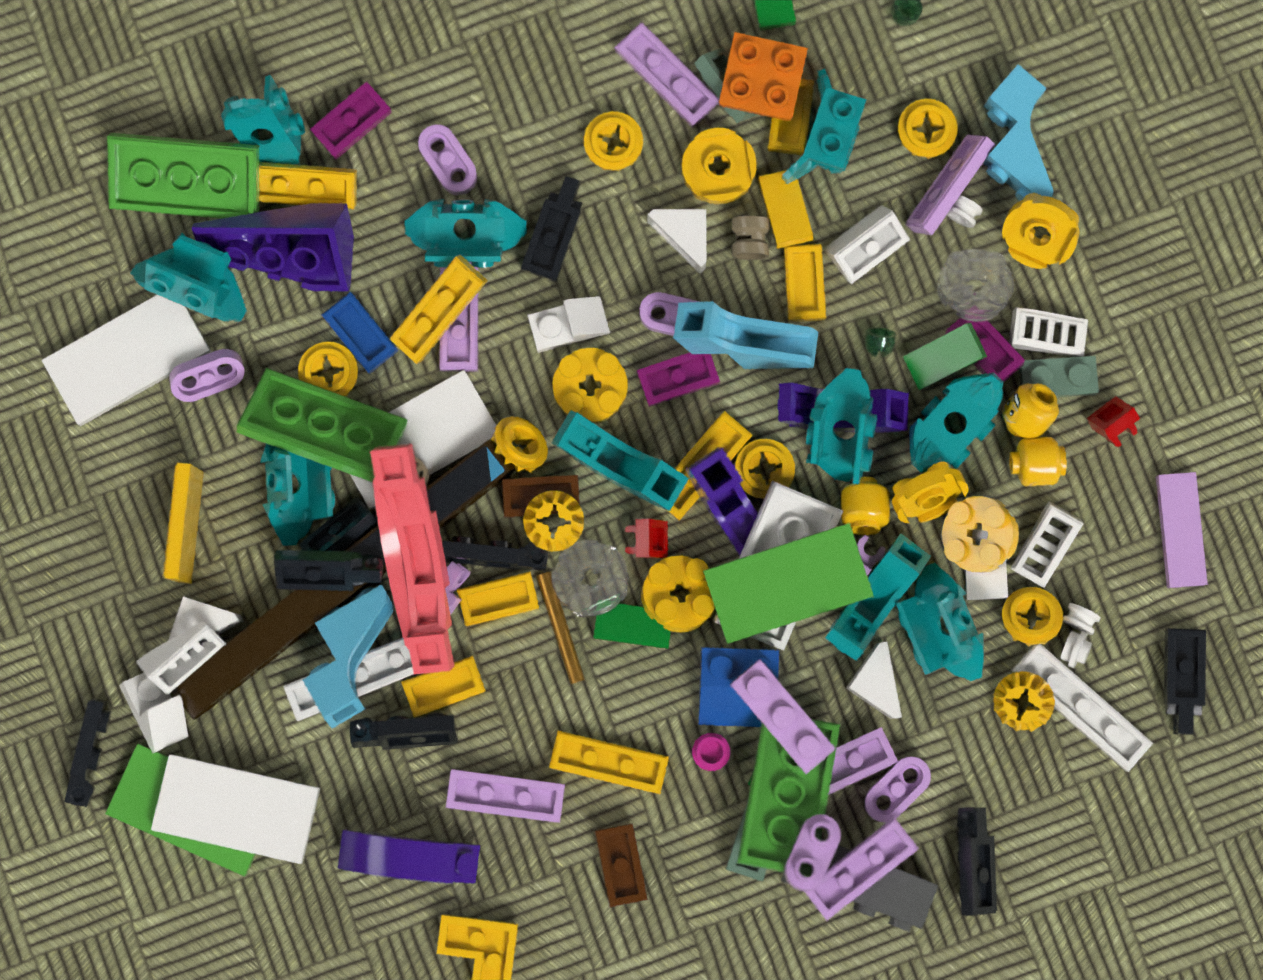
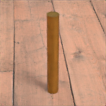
M551 572L537 575L536 577L570 684L581 682L585 678Z

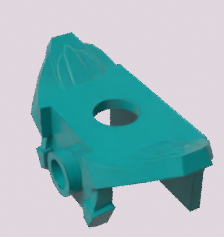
M826 69L817 71V85L821 103L804 154L782 175V179L786 184L811 172L817 166L829 170L831 174L841 173L846 170L860 129L859 122L867 99L832 89Z
M271 75L265 76L264 100L239 99L237 95L225 100V109L221 114L225 130L231 129L240 144L259 145V162L300 165L301 135L305 134V125L301 115L294 113L290 107L285 89L283 87L278 88ZM257 129H267L273 134V137L265 141L259 140Z
M444 199L433 200L405 220V235L410 237L416 246L426 250L425 262H434V266L444 268L448 267L458 255L463 256L468 262H472L473 267H492L494 262H501L503 251L514 247L526 235V221L503 204L489 199H485L484 204H474L472 200H454L451 202L452 204H444ZM459 219H470L475 224L476 232L471 238L462 239L455 234L454 224Z
M183 233L177 236L172 243L174 248L137 263L130 272L137 284L144 287L145 290L208 317H215L226 322L231 320L240 322L247 312L234 274L228 269L231 261L228 252L216 250L205 242H198L186 237Z
M846 368L816 397L815 407L810 415V420L814 421V423H809L806 436V445H811L806 463L820 466L834 480L849 482L853 479V484H859L863 472H870L873 449H868L869 437H874L877 415L871 414L873 397H870L869 386L866 380L862 378L861 370ZM841 420L850 422L855 428V435L849 439L838 437L834 432V424Z
M994 372L952 380L942 391L945 397L940 400L935 396L921 411V414L926 418L923 421L918 418L910 427L911 464L921 473L927 472L929 467L938 462H947L949 466L952 465L957 469L971 454L967 446L975 438L982 441L996 426L991 420L999 412L997 409L1003 399L1002 387L1004 381ZM951 412L962 414L966 420V427L959 434L948 432L944 426V419Z
M266 444L260 463H265L267 503L263 504V507L283 546L296 545L308 533L314 520L333 516L335 493L331 489L330 471L332 467ZM292 474L298 480V489L295 493H293Z
M936 563L923 568L922 574L916 583L915 596L896 603L900 624L908 632L914 647V658L922 666L925 675L944 667L955 676L969 681L983 677L984 634H978L963 598V595L967 594L965 590ZM941 617H943L949 634L946 633L941 627Z

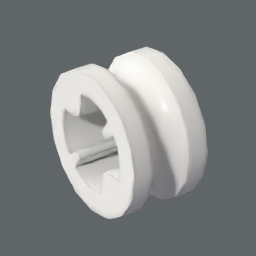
M960 195L947 213V216L963 226L973 228L976 224L974 217L981 215L983 210L974 201Z
M1069 603L1070 613L1067 616H1063V622L1081 632L1084 631L1089 635H1093L1095 630L1092 626L1095 622H1099L1101 617L1082 606Z

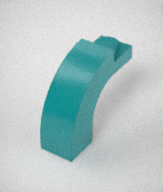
M570 410L551 442L574 457V460L639 498L668 511L673 507L689 479L661 459L649 456L627 445Z
M900 533L885 552L882 559L878 561L867 576L874 596L846 605L830 627V631L825 638L834 644L839 651L846 653L857 661L890 611L920 575L931 555Z

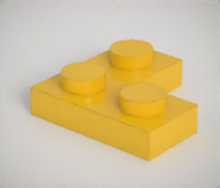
M442 914L436 954L475 959L472 980H511L519 923Z

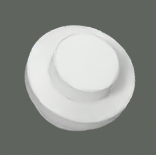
M1071 631L1062 651L1061 659L1069 662L1068 666L1074 668L1077 662L1084 664L1090 652L1092 643L1086 641L1088 633L1084 631L1080 634Z

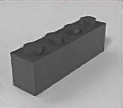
M838 845L829 867L851 850ZM894 868L853 900L855 903L852 909L873 918L876 911L890 916L888 924L910 932L912 925L922 929L939 885ZM780 872L783 873L781 881L788 883L784 872Z

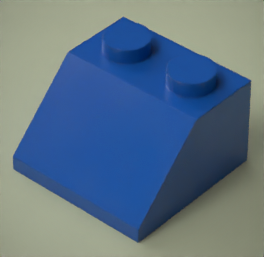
M701 648L698 725L761 727V720L733 689L730 683L759 659L778 680L779 650Z

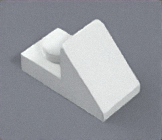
M600 296L563 300L564 305L529 314L528 319L538 353L609 334L610 330Z
M145 673L126 680L119 685L152 753H156L188 737L183 702L180 695L172 698L170 693L168 695L165 694Z

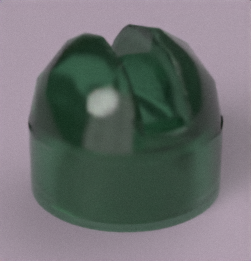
M895 0L891 7V18L897 25L902 27L913 25L922 14L923 6L921 1Z
M881 327L868 328L865 337L866 350L872 356L876 357L878 351H880L881 357H886L895 346L896 333Z

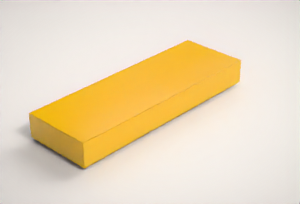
M259 162V202L294 205L347 203L348 209L356 207L357 169Z
M456 256L389 339L415 364L420 363L488 280L463 256Z
M723 411L674 469L688 477L686 468L717 447H721L730 461H732L753 435L727 412ZM688 479L671 510L668 511L678 521L684 517L700 498L690 479Z
M557 731L549 768L661 794L669 757Z

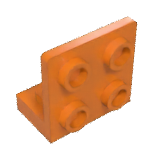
M734 32L719 105L791 121L808 48Z

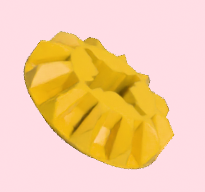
M921 99L908 105L902 112L897 132L899 133L902 146L906 147L913 156L930 159L943 155L953 145L957 136L958 126L955 115L947 105L934 99ZM925 115H927L930 126L939 129L932 133L929 143H927L924 133L916 130V128L922 126Z
M606 112L600 114L589 123L584 134V148L590 161L601 169L619 172L623 168L633 165L642 153L643 134L638 123L627 114ZM617 128H619V140L621 143H624V146L616 147L614 152L612 151L608 155V143L603 141L602 138H611L613 133H616Z
M321 342L315 344L300 359L298 378L301 381L342 396H348L357 383L358 365L356 359L349 349L339 343ZM325 357L328 358L333 368L344 369V371H339V373L333 375L332 387L329 386L325 377L313 376L318 371L324 370Z
M511 416L502 419L494 427L495 432L491 437V440L497 444L494 453L503 454L505 457L504 465L513 463L517 472L526 469L531 473L545 462L548 455L546 440L539 429L531 422L520 417ZM515 442L518 445L527 446L522 450L520 447H515L512 443Z
M758 439L748 443L740 451L735 462V468L743 479L740 483L742 489L754 498L764 499L772 481L789 488L794 479L795 463L792 454L783 444L772 439ZM761 453H763L768 465H781V468L770 472L769 485H766L761 474L749 473V471L760 465Z
M546 491L537 495L528 504L523 518L526 535L536 547L550 552L561 551L572 546L580 538L584 528V514L579 503L571 495L561 491ZM553 504H556L558 516L565 518L566 521H571V524L558 526L557 532H555V536L552 538L549 525L537 522V519L549 517L551 510H553Z
M1025 587L1013 592L1006 599L1001 612L1003 629L1008 631L1013 641L1018 640L1026 643L1028 647L1033 644L1045 645L1049 640L1057 636L1063 623V611L1058 600L1048 591L1037 587ZM1034 604L1035 614L1037 617L1042 618V620H1037L1035 626L1029 629L1028 620L1022 618L1021 615H1027L1031 605Z
M1020 671L1007 675L999 682L993 694L994 711L1000 717L1001 723L1007 724L1015 731L1029 730L1032 732L1036 728L1045 725L1051 717L1055 706V698L1050 685L1042 677L1031 672ZM1026 688L1029 689L1027 693L1029 695L1028 701L1034 704V707L1028 706L1025 712L1019 715L1018 703L1013 702V698L1019 699L1021 694H1024Z

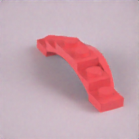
M412 443L377 447L370 451L375 474L373 487L377 520L392 597L404 644L410 652L413 673L450 671L454 667L448 634L452 621L445 590L450 581L436 511H430L424 477L418 478Z

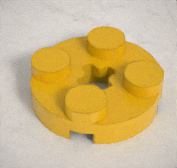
M711 128L700 132L686 148L682 157V176L686 186L691 190L696 199L712 204H726L737 200L748 192L755 177L757 162L755 152L747 140L745 141L730 129ZM715 157H721L723 163H729L730 168L725 169L723 175H716L715 171L709 170L708 165L714 163Z
M1029 193L1009 210L1002 227L1003 240L1005 238L1011 256L1025 266L1043 269L1047 268L1048 264L1059 262L1058 265L1071 257L1076 248L1080 233L1078 226L1079 216L1076 211L1070 209L1058 199L1041 196L1037 193ZM1042 226L1047 229L1051 236L1044 234L1042 238H1037L1035 236L1036 230L1033 227Z
M578 349L562 358L554 373V397L556 403L567 415L572 410L594 424L601 423L612 417L626 400L628 391L626 372L616 356L602 349ZM587 376H594L596 382H601V388L595 389L593 396H587L585 389H579V384L585 382Z
M938 462L929 467L926 473L913 479L905 478L898 481L892 488L895 494L892 499V506L898 519L903 523H910L907 517H917L920 523L927 522L948 513L951 505L958 502L956 498L961 492L966 497L969 488L961 471L950 468L947 462Z
M972 496L963 501L955 502L949 508L942 528V542L946 558L957 564L960 568L971 572L985 573L996 570L1006 559L1009 560L1016 550L1019 530L1014 516L1010 515L1009 511L1005 508L1006 506L1001 501L994 498ZM979 524H982V530L988 531L987 539H981L980 545H977L975 538L972 537V533Z
M680 555L664 558L654 564L649 570L641 591L642 604L647 615L652 620L655 619L658 623L664 625L663 628L672 632H689L703 625L712 615L715 608L703 570L709 569L708 565L699 558L693 559ZM676 585H680L683 589L689 591L690 594L685 597V602H679L676 596L670 595V591L675 590Z

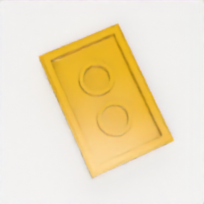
M177 463L175 465L163 576L178 583L192 584L204 472L188 463Z

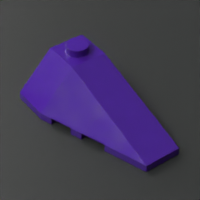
M310 203L194 223L191 227L195 241H202L216 250L228 252L231 258L228 266L230 268L241 271L251 268L268 273L267 278L280 281L281 277L300 282L301 288L311 291H349L351 287L354 233L347 203Z

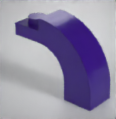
M779 383V398L777 402L778 422L788 423L789 427L808 430L809 423H814V421L810 420V415L815 407L816 397L824 389L796 383ZM891 389L870 390V397H873L871 414L877 415L875 432L908 431L909 393ZM841 420L834 424V432H855L854 426L848 421Z
M717 447L686 468V472L712 518L720 526L740 556L758 513L740 485L743 481L742 477L721 447Z
M342 830L338 869L416 881L476 884L480 845L412 839L376 832Z

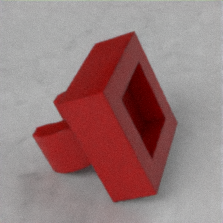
M1115 396L1086 419L1092 430L1119 448L1122 444L1118 439V435L1125 430L1133 436L1136 435L1137 427L1134 423L1140 417L1133 406Z
M649 518L635 519V525H629L625 528V532L636 534V545L634 547H625L626 553L635 554L638 558L664 559L668 557V521Z

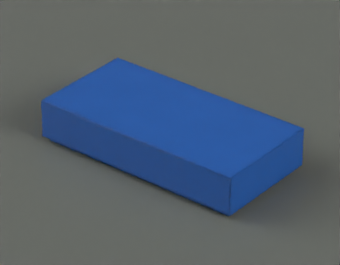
M351 292L322 314V317L369 374L398 352V349Z

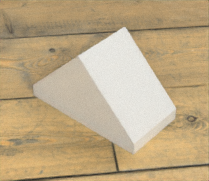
M653 209L648 214L647 223L701 274L705 270L707 262L706 209Z
M183 597L169 640L202 621L217 635L244 621L239 614ZM203 637L198 643L201 644L207 640Z
M881 642L875 644L846 689L888 718H900L902 716L888 643Z

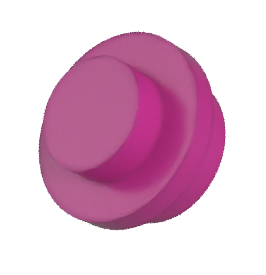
M706 733L695 741L692 748V756L700 768L707 771H716L727 764L730 758V746L723 736L716 733Z

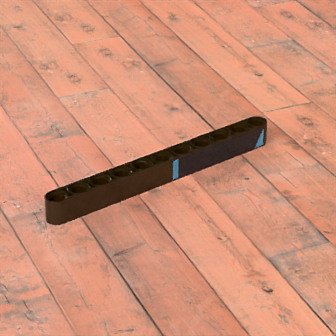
M491 438L426 488L430 511H436L440 530L500 484L502 479H506L516 471L513 463L504 465L505 457L503 454L494 453L497 444ZM377 526L346 551L362 553V555L383 556L384 574L387 572L379 526ZM363 582V585L354 586L353 591H293L225 644L171 692L175 697L181 696L183 708L193 720L199 718L316 627L315 623L321 620L327 613L336 607H342L372 583Z

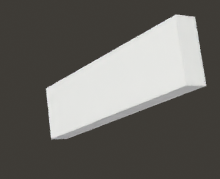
M403 638L367 652L356 673V689L359 697L414 675L410 652L405 646ZM304 678L283 686L297 721L320 713L303 682Z
M1034 644L1011 670L1013 672H1031L1042 677L1053 691L1055 698L1054 709L1126 772L1131 770L1153 744L1043 645Z

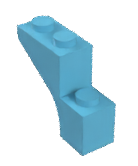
M1018 64L992 93L984 105L988 110L987 115L1000 127H1005L1006 125L1010 131L991 151L983 164L988 167L986 171L991 178L1000 184L1007 183L1016 191L1015 196L1019 201L1023 200L1029 193L1052 197L1053 187L1030 127L1033 107L1047 88Z
M713 301L679 302L673 339L691 354H728L744 369L814 368L818 332L814 328L739 316L722 309Z
M382 584L376 588L371 587L361 591L354 601L343 607L334 608L315 623L336 660L330 664L323 663L318 665L310 672V676L303 679V682L331 729L365 710L356 689L357 669L394 611V605Z

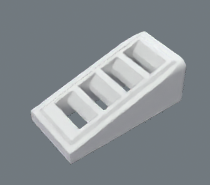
M1016 307L1012 312L1009 344L1014 349L1084 357L1088 320ZM1026 321L1033 322L1031 339L1024 338ZM1040 323H1047L1045 341L1039 340ZM1055 325H1061L1059 344L1053 343ZM1069 326L1076 327L1074 347L1067 346Z
M1048 501L1011 569L1045 588L1084 523L1080 518ZM1052 517L1068 526L1065 532L1049 523ZM1044 530L1060 539L1058 546L1041 537ZM1038 544L1052 552L1053 555L1049 559L1033 550L1034 546ZM1030 557L1046 566L1043 573L1026 564L1027 558Z
M202 621L146 653L136 662L146 676L168 695L226 643ZM204 637L207 641L200 645L198 642Z

